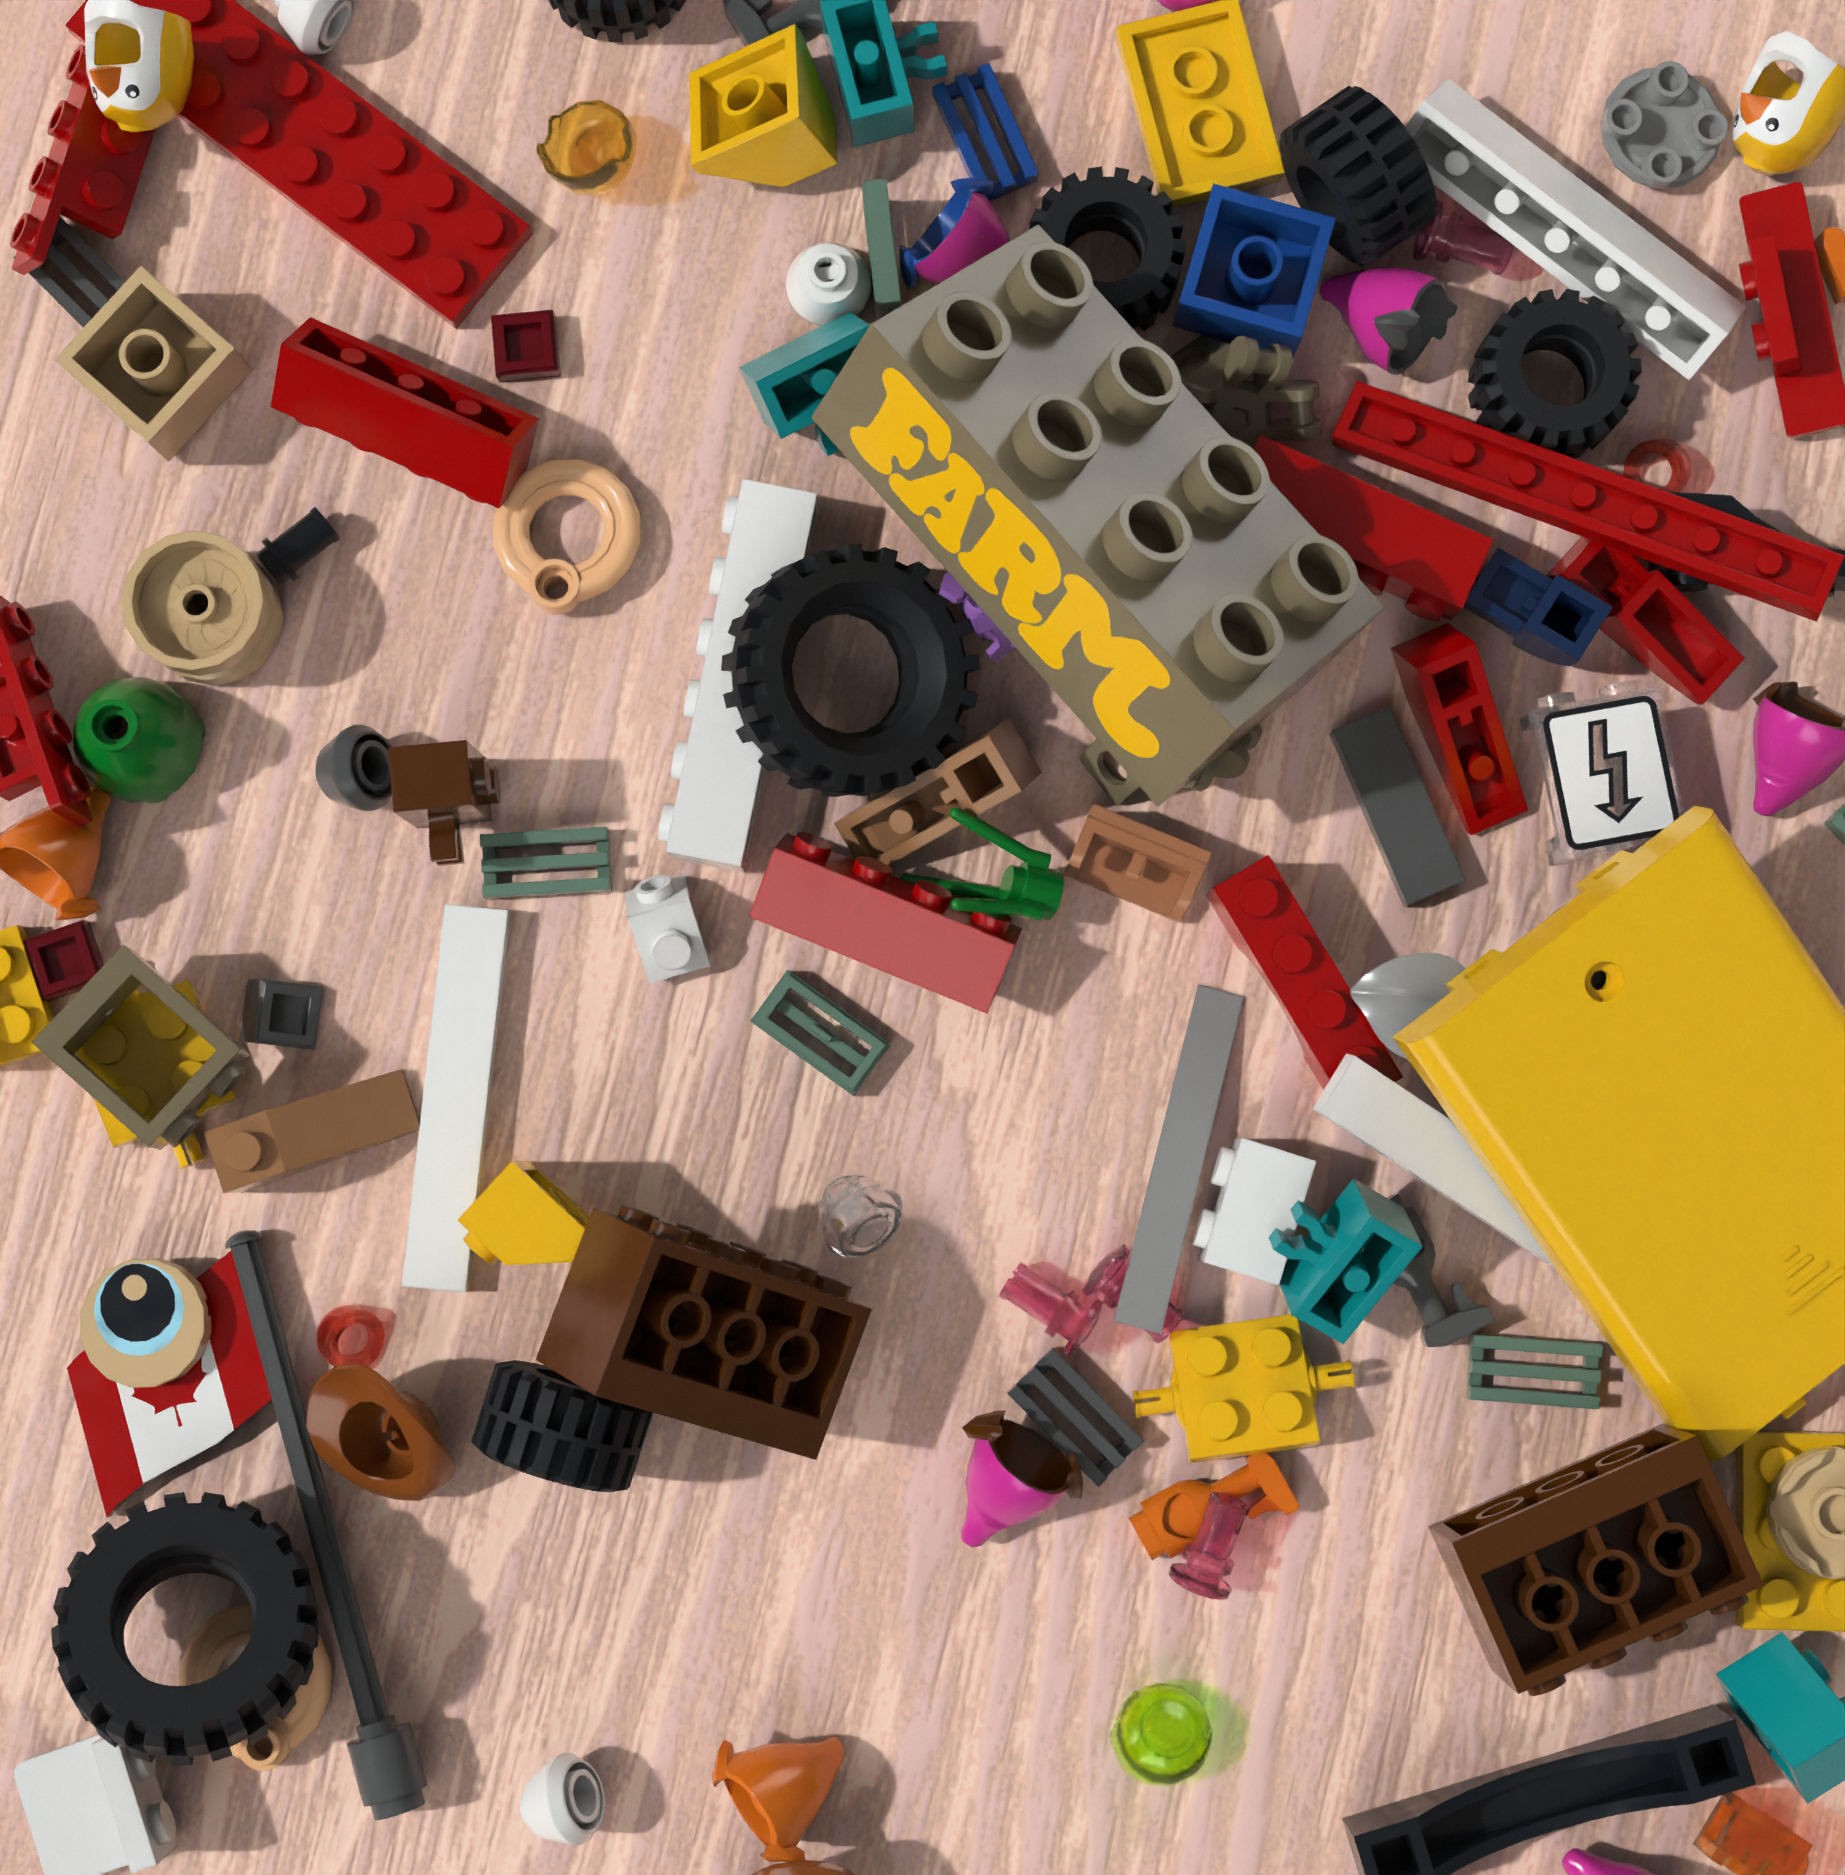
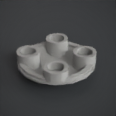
M1673 61L1662 62L1656 68L1642 69L1623 79L1607 98L1600 121L1603 146L1614 166L1633 182L1654 189L1681 187L1700 177L1717 157L1720 143L1725 139L1728 132L1727 119L1718 109L1709 90L1688 74L1685 67Z

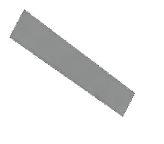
M1198 984L1114 1318L1116 1322L1159 1334L1162 1332L1241 1012L1243 996Z

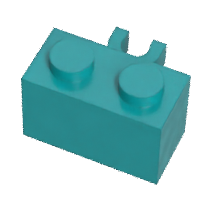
M821 0L823 34L853 146L858 147L913 133L914 109L907 78L917 77L931 80L947 76V64L944 54L931 59H924L918 54L916 55L917 50L921 46L938 43V31L935 21L916 26L906 36L896 38L885 0Z
M849 312L740 366L739 369L764 424L783 439L814 423L811 416L870 325ZM815 423V435L821 450L827 456L839 451L837 446Z
M1354 1178L1320 1220L1311 1207L1299 1200L1290 1209L1295 1222L1308 1229L1309 1235L1307 1237L1301 1234L1298 1236H1288L1277 1228L1269 1236L1273 1250L1289 1258L1284 1267L1280 1286L1292 1316L1342 1344L1348 1340L1423 1247L1405 1209Z
M1781 1632L1716 1674L1732 1711L1807 1804L1845 1780V1696L1839 1699L1828 1687L1832 1683L1831 1678L1823 1664L1809 1648L1799 1653Z

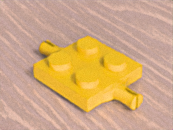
M186 980L173 985L204 1013L192 982ZM136 989L76 1052V1055L151 1122L217 1050L153 993H139L138 989ZM233 1088L221 1099L213 1094L196 1114L202 1118L208 1111L237 1100L238 1096L235 1089ZM94 1099L113 1147L119 1148L139 1140L133 1132ZM194 1131L180 1145L175 1148L172 1147L180 1165V1170L193 1166V1163L198 1164L206 1160Z
M1289 1314L1169 1331L1168 1338L1173 1362L1170 1386L1140 1391L1133 1390L1132 1395L1136 1418L1169 1412L1175 1413V1417L1185 1434L1189 1464L1318 1446L1320 1437L1314 1410L1317 1391L1346 1387L1353 1388L1355 1381L1354 1373H1351L1353 1368L1350 1360L1312 1366L1310 1358L1303 1349L1298 1318Z

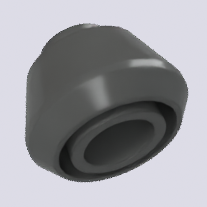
M353 725L342 730L321 749L317 757L316 779L323 793L335 803L361 811L377 810L387 804L392 796L388 747L392 746L388 740L375 729L366 725Z

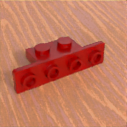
M82 44L75 50L67 67L66 79L73 82L67 101L62 100L59 102L48 125L47 133L54 137L49 156H43L39 160L30 179L29 191L36 194L30 213H24L20 217L12 233L10 247L17 250L12 270L22 275H26L44 263L60 215L112 240L122 234L155 129L142 132L121 130L117 122L103 115L91 91L86 72V50Z
M1793 182L1744 195L1740 198L1739 205L1751 261L1739 263V269L1746 301L1759 299L1763 322L1751 324L1758 362L1771 359L1786 436L1794 439L1845 427V387L1803 185L1800 182Z
M0 596V797L10 802L42 785L50 809L81 827L93 821L86 800L91 796V790L83 772L73 763L67 745L72 742L71 731L63 716L54 707L49 690L54 686L52 676L44 662L36 655L30 637L35 635L34 624L20 603L16 601L11 603Z

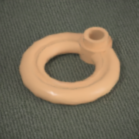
M582 459L550 460L524 471L513 487L508 499L499 509L497 508L493 517V548L504 573L526 593L531 594L538 607L552 615L565 614L572 611L579 602L610 590L630 570L641 544V514L629 488L607 468ZM559 496H577L588 500L598 509L604 522V537L599 549L589 559L576 565H571L560 559L544 560L535 551L530 540V524L535 512L545 502ZM564 583L568 585V591L563 597L552 599L547 596V591L551 585Z
M241 1603L214 1614L192 1636L180 1663L179 1686L197 1684L218 1675L223 1659L235 1647L249 1642L252 1631V1611L249 1603ZM320 1635L318 1647L314 1648L312 1656L314 1668L307 1685H300L295 1693L296 1705L285 1719L276 1716L266 1725L269 1733L266 1736L273 1743L272 1754L262 1755L258 1753L254 1745L251 1746L247 1739L230 1747L232 1756L241 1758L248 1767L257 1771H269L278 1767L289 1757L293 1748L300 1745L319 1726L332 1696V1663Z

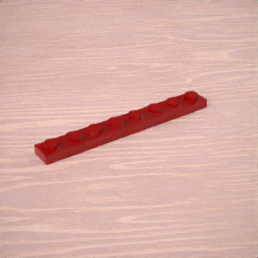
M1356 381L1332 434V445L1816 622L1845 555L1359 381Z

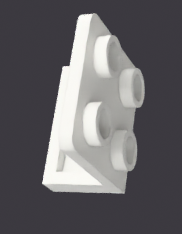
M97 1734L31 1757L16 1766L14 1779L44 1875H101L129 1865L130 1872L134 1873L157 1865L178 1846L175 1838L176 1825L174 1816L167 1802L163 1800L155 1775V1759L151 1763L135 1758L125 1746L119 1744L117 1747H114Z

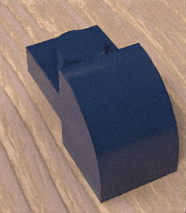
M1500 548L1496 549L1472 587L1463 606L1514 637L1515 640L1512 645L1540 659L1563 666L1577 664L1612 609V606L1562 576L1556 574L1552 580Z

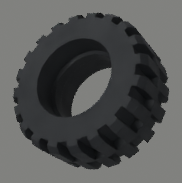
M184 1492L164 1495L165 1507L148 1512L143 1501L126 1509L128 1522L116 1530L109 1522H106L92 1534L96 1546L89 1555L79 1551L76 1553L67 1568L71 1582L68 1587L58 1588L53 1609L58 1616V1625L51 1628L52 1648L58 1658L59 1667L57 1669L62 1681L85 1721H89L95 1727L99 1736L114 1747H117L119 1744L125 1746L135 1758L152 1763L156 1756L167 1757L172 1766L193 1765L194 1756L210 1754L213 1762L232 1756L231 1746L245 1739L252 1746L269 1734L266 1725L276 1716L285 1719L297 1703L295 1698L297 1689L300 1685H307L314 1668L312 1656L314 1648L318 1647L319 1623L314 1587H312L308 1566L301 1551H295L291 1546L289 1534L276 1521L268 1525L262 1520L260 1509L244 1501L236 1509L229 1507L226 1504L224 1495L204 1492L201 1503H187ZM189 1573L213 1574L226 1578L238 1585L251 1606L252 1631L250 1640L243 1652L223 1672L197 1684L168 1686L147 1680L133 1667L125 1650L124 1629L136 1604L152 1588L170 1578Z

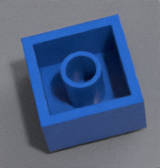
M1213 183L1172 326L1230 343L1238 336L1255 338L1259 347L1267 348L1271 344L1286 345L1291 348L1294 357L1303 336L1336 218Z

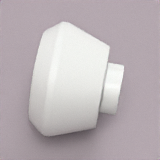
M274 0V5L279 9L278 21L300 51L306 55H315L330 51L339 42L350 24L356 0Z
M824 242L806 248L794 259L787 273L786 290L792 307L803 319L815 325L823 326L849 312L858 316L868 302L871 292V278L866 263L853 249L839 243Z
M573 1753L557 1755L527 1780L524 1792L520 1798L521 1816L534 1834L542 1839L577 1846L587 1843L595 1834L604 1816L605 1798L600 1778L588 1762Z

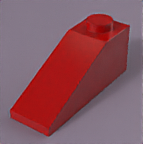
M1446 623L1390 648L1408 704L1466 832L1474 835L1528 811L1476 643L1452 625Z

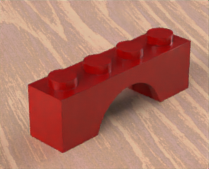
M1269 855L1216 885L1206 894L1237 948L1251 961L1282 1007L1299 1040L1304 1059L1323 1090L1346 1054L1356 1056L1393 1082L1404 1078L1386 1047L1378 1039L1366 1017L1351 998L1349 986Z

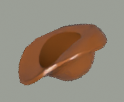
M337 1364L315 1383L307 1404V1431L319 1456L352 1484L375 1495L391 1499L421 1501L429 1498L445 1486L454 1476L456 1471L454 1459L440 1439L437 1418L430 1407L425 1405L424 1401L407 1391H396L377 1371L359 1364Z

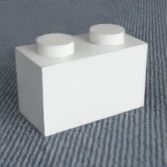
M1235 1138L1232 1149L1221 1147L1211 1177V1183L1220 1186L1213 1211L1205 1208L1202 1209L1192 1240V1245L1201 1248L1198 1261L1279 1286L1287 1258L1273 1250L1269 1236L1275 1228L1283 1231L1288 1236H1294L1298 1223L1295 1222L1290 1209L1298 1200L1304 1203L1316 1161L1245 1138Z

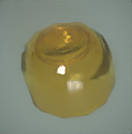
M602 100L579 101L559 115L549 117L544 143H537L536 152L546 172L557 184L577 195L600 196L617 188L626 178L635 159L637 136L630 121L621 110Z

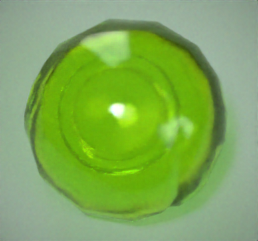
M1153 1683L1144 1686L1138 1691H1134L1124 1700L1110 1732V1743L1120 1768L1140 1784L1171 1787L1194 1776L1205 1763L1211 1748L1213 1730L1203 1702L1183 1686Z

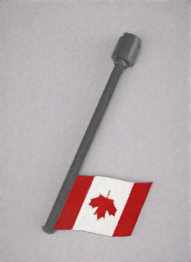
M243 1230L233 1234L227 1240L225 1249L231 1248V1251L196 1278L201 1283L207 1296L205 1302L208 1306V1316H211L212 1333L203 1356L186 1375L157 1387L130 1388L107 1379L89 1361L85 1350L67 1367L106 1518L112 1516L128 1498L148 1482L223 1442L273 1401L361 1724L356 1727L359 1738L350 1741L346 1745L363 1806L371 1807L374 1820L387 1819L425 1804L422 1788L427 1785L411 1723L397 1725L395 1715L388 1714L318 1454L306 1428L307 1414L259 1243L263 1236L255 1230Z

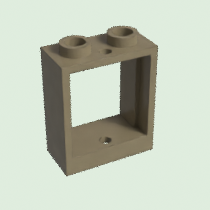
M125 945L107 961L32 1041L39 1050L148 1147L162 1150L167 1143L174 1148L177 1147L196 1129L201 1121L196 1112L213 1094L221 1099L238 1084L246 1073V1069L241 1064L250 1055L142 957ZM141 983L217 1050L151 1122L75 1055Z

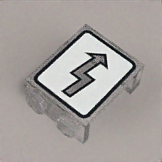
M1636 680L1623 681L1600 687L1598 689L1600 697L1576 701L1574 692L1552 694L1537 699V709L1531 710L1520 719L1522 732L1528 730L1535 731L1556 834L1555 837L1545 842L1550 867L1611 856L1620 850L1627 852L1636 851L1685 813L1659 686L1638 690Z

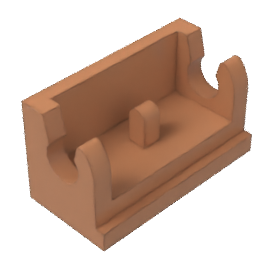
M1092 804L1063 875L1181 923L1184 914L1189 909L1212 852Z

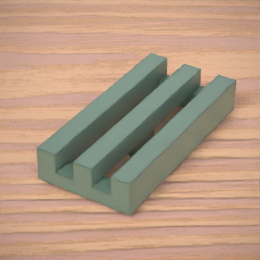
M886 179L864 181L865 185H862L863 210L876 319L882 318L901 306Z
M607 827L480 834V847L483 852L481 871L484 873L482 892L483 898L486 900L612 892L610 840ZM596 843L595 853L497 859V849ZM580 867H597L598 878L503 884L498 882V873Z
M789 970L785 972L750 1020L754 1025L852 1096L857 1093L878 1061L891 1046L889 1042ZM790 988L869 1044L872 1048L866 1057L786 1001L784 996ZM777 1009L856 1066V1071L851 1077H848L768 1018Z
M1471 1333L1469 1339L1466 1398L1470 1400L1599 1410L1600 1396H1597L1598 1383L1601 1384V1370L1598 1369L1599 1357L1602 1358L1603 1345L1599 1343ZM1485 1348L1583 1356V1368L1483 1361V1352ZM1482 1374L1582 1382L1581 1394L1481 1386Z

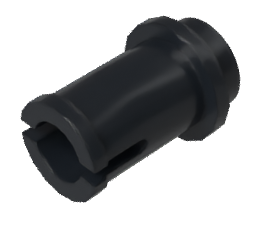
M313 507L310 513L272 542L268 538L262 540L261 542L265 547L255 555L274 579L281 584L288 577L293 581L299 578L296 571L330 544L336 543L340 537L319 510Z

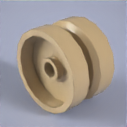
M195 530L167 535L143 550L127 573L121 599L126 628L143 652L185 680L211 686L241 681L262 667L278 645L284 619L279 591L266 571L253 561L247 553L221 535Z

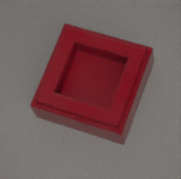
M553 310L491 315L495 372L499 382L561 377L556 315Z
M81 920L23 940L42 1001L51 1002L79 992L104 966L91 923L86 920Z

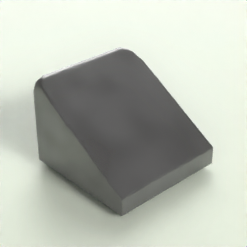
M249 979L246 986L240 1041L315 1050L323 987L267 979Z

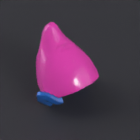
M974 177L961 178L950 182L955 193L944 209L911 248L900 245L901 276L908 290L918 284L919 277L937 285L1011 241L1002 220L985 195L993 190L995 181Z

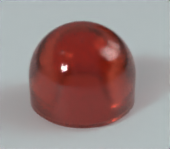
M1655 438L1642 442L1631 450L1624 464L1625 477L1643 483L1640 478L1641 464L1651 453H1658L1669 461L1672 470L1668 484L1658 489L1666 492H1681L1686 487L1691 476V461L1688 453L1679 443L1667 438Z
M343 1305L329 1311L320 1321L316 1332L318 1351L324 1360L333 1367L337 1364H359L369 1367L380 1355L385 1341V1332L381 1321L368 1310L356 1305ZM363 1324L368 1332L366 1347L355 1354H341L338 1349V1343L342 1333L352 1325Z

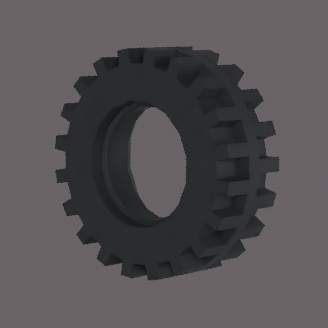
M862 544L846 545L831 551H826L825 549L772 573V578L768 582L753 589L746 597L745 601L749 606L743 616L732 620L727 633L735 636L734 646L731 653L722 656L721 671H730L732 674L733 691L723 694L726 709L737 706L744 724L735 730L742 743L753 741L763 753L758 763L767 771L779 769L790 777L788 785L800 790L808 788L822 791V796L831 797L864 795L902 787L915 782V776L922 771L937 768L945 760L941 752L946 745L961 741L967 730L958 723L962 711L975 708L978 693L966 689L967 674L980 670L979 655L966 656L962 637L972 633L973 629L968 618L955 621L947 607L951 601L939 594L940 589L935 590L925 580L930 569L919 561L906 566L896 561L898 551L886 547L873 552L863 551ZM848 614L869 621L886 636L897 658L899 686L895 702L881 722L863 732L843 733L824 727L805 710L795 691L792 664L798 642L812 624L827 616Z

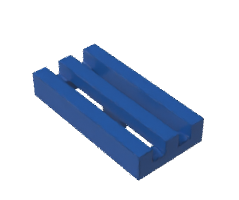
M990 63L978 67V72L970 76L966 72L956 76L955 82L946 86L944 82L932 86V96L969 178H986L952 100L962 97L999 180L994 183L993 190L985 194L989 201L1038 181L1039 173ZM983 89L1020 173L1012 175L975 93L976 90Z

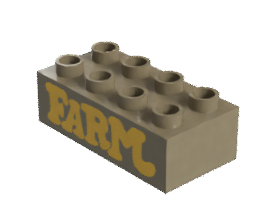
M1039 224L873 322L811 416L812 420L1158 807L1306 686L1385 609L1382 603L1359 579L1356 566L1349 554L1336 542L1320 536L1270 481L1267 467L1261 457L1246 443L1232 438L1181 382L1179 370L1171 357L1160 347L1143 340L1093 285L1092 275L1084 261L1069 248L1055 243Z

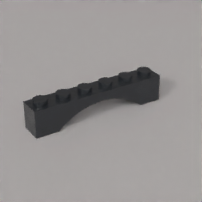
M1713 1704L1342 1818L1359 1875H1451L1487 1855L1558 1829L1628 1812L1695 1804L1756 1785L1736 1719Z

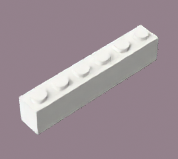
M1449 78L1423 100L1405 126L1425 159L1434 185L1568 288L1580 291L1579 296L1585 301L1589 302L1592 296L1605 301L1600 310L1601 312L1610 317L1617 311L1625 319L1624 324L1620 328L1628 334L1634 333L1638 342L1688 380L1692 378L1729 334L1747 308Z
M742 479L739 497L728 496L723 514L722 533L731 536L726 559L716 557L714 560L709 584V594L718 596L713 620L703 618L697 640L696 655L705 657L701 681L690 680L684 704V717L693 718L688 743L677 742L672 760L671 778L680 780L675 804H664L659 823L658 840L667 842L665 852L671 859L742 873L746 871L766 769L758 763L763 753L753 741L742 743L735 731L744 725L737 706L726 709L723 694L733 691L731 672L721 671L722 656L731 653L733 650L735 636L727 632L732 620L743 616L749 606L745 599L751 591L768 582L772 578L771 574L780 568L810 556L820 509L817 493Z

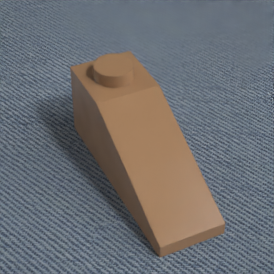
M1011 719L1003 721L943 756L945 760L937 768L928 769L917 774L915 782L902 787L891 788L836 821L834 824L854 858L865 856L890 865L962 825L950 817V810L953 807H959L973 816H978L1024 790L1042 771Z
M400 1069L273 1107L206 1130L203 1133L223 1193H244L419 1131L420 1118L404 1071Z

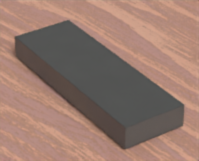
M1391 707L1331 731L1329 734L1403 907L1465 882L1464 875Z

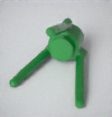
M953 807L950 810V817L1024 862L1019 867L1014 865L1007 867L1000 887L912 874H903L900 879L914 885L917 880L929 881L944 887L953 895L974 898L953 899L951 907L956 911L1018 915L1039 921L1042 919L1050 920L1055 915L1062 898L1064 886L1063 873L1049 868L1051 854L1030 849L959 807Z

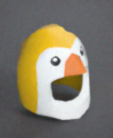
M88 0L84 8L86 72L93 97L100 111L106 118L117 122L121 130L130 132L153 130L171 121L183 110L192 85L194 54L190 21L167 11L137 5L130 0Z
M1789 31L1770 37L1763 45L1741 92L1734 117L1733 142L1735 148L1743 155L1744 163L1755 173L1764 175H1780L1809 167L1830 146L1844 122L1845 70L1838 63L1816 50L1808 40ZM1775 61L1791 62L1803 72L1802 83L1800 84L1779 69Z

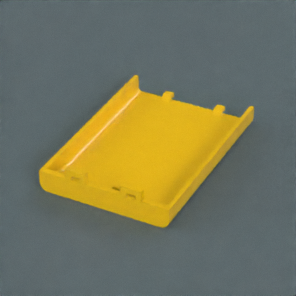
M1694 805L1633 853L1620 850L1574 886L1580 894L1503 953L1491 949L1445 984L1450 993L1395 1034L1393 1039L1664 1423L1697 1435L1708 1462H1714L1727 1456L1779 1414L1788 1419L1807 1404L1803 1399L1806 1393L1845 1364V1008L1713 809ZM1602 970L1606 975V982L1601 988L1594 989L1591 985V977L1595 972Z

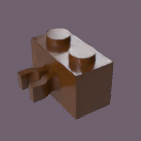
M467 740L388 747L393 812L416 828L429 827L430 860L432 862H437L438 866L465 864L460 824L492 821L491 804H500L501 800L497 767L489 766L487 757L483 756Z

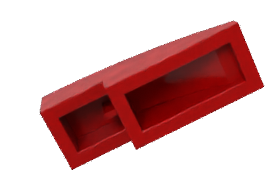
M1581 536L1545 575L1553 580L1556 574L1612 606L1599 629L1638 662L1697 705H1703L1745 659L1659 570L1648 572L1629 553Z

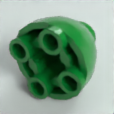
M146 677L120 678L95 689L80 706L72 727L73 751L84 775L103 792L130 803H160L166 800L171 793L179 790L195 772L203 750L202 741L205 737V726L202 719L197 716L192 703L174 687ZM125 718L128 723L127 733L120 739H111L115 732L118 733L123 726L120 723Z

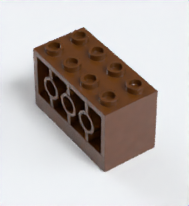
M621 1205L618 1216L593 1208L536 1360L595 1396L817 1460L872 1309L848 1298L852 1289L851 1286L820 1275L818 1271L783 1258L782 1261L766 1257L767 1254L733 1241L727 1244L713 1239L714 1236L680 1223H676V1226L660 1221V1218L627 1205Z
M1665 1424L1655 1426L1428 1526L1491 1670L1518 1694L1527 1691L1530 1696H1537L1555 1690L1566 1682L1565 1673L1586 1664L1589 1665L1590 1669H1598L1616 1663L1627 1655L1626 1646L1649 1637L1651 1642H1659L1675 1637L1688 1628L1685 1620L1708 1610L1711 1615H1720L1736 1610L1749 1601L1746 1593L1764 1586L1697 1435ZM1660 1536V1539H1659L1657 1545L1655 1546L1656 1541H1657L1658 1537ZM1602 1560L1599 1570L1594 1574L1596 1565ZM1543 1586L1541 1595L1532 1602L1537 1589Z

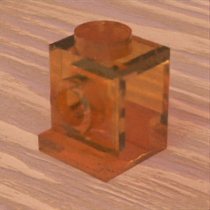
M1734 1792L1721 1795L1693 1842L1707 1857L1720 1866L1724 1865L1736 1875H1805L1809 1866V1857L1807 1855L1813 1846L1794 1830Z

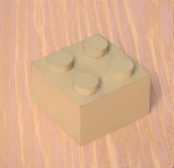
M142 266L134 272L54 359L168 462L253 371L230 343Z

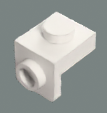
M667 875L652 876L639 882L634 889L625 892L627 918L649 984L711 966L709 954L692 905L685 875L672 878Z

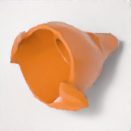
M97 786L90 788L91 796L86 799L93 821L81 827L53 812L48 806L26 816L0 833V869L28 891L58 909L55 920L83 918L101 909L96 899L89 898L88 896L99 870L102 855V829L106 811L111 803V795L103 792Z
M829 1737L822 1741L805 1744L790 1742L764 1744L734 1753L732 1743L723 1740L717 1751L712 1772L713 1785L716 1787L723 1780L728 1794L741 1817L759 1841L766 1847L764 1853L759 1854L762 1858L769 1862L786 1863L805 1860V1852L796 1846L825 1804L845 1757V1748L838 1737Z

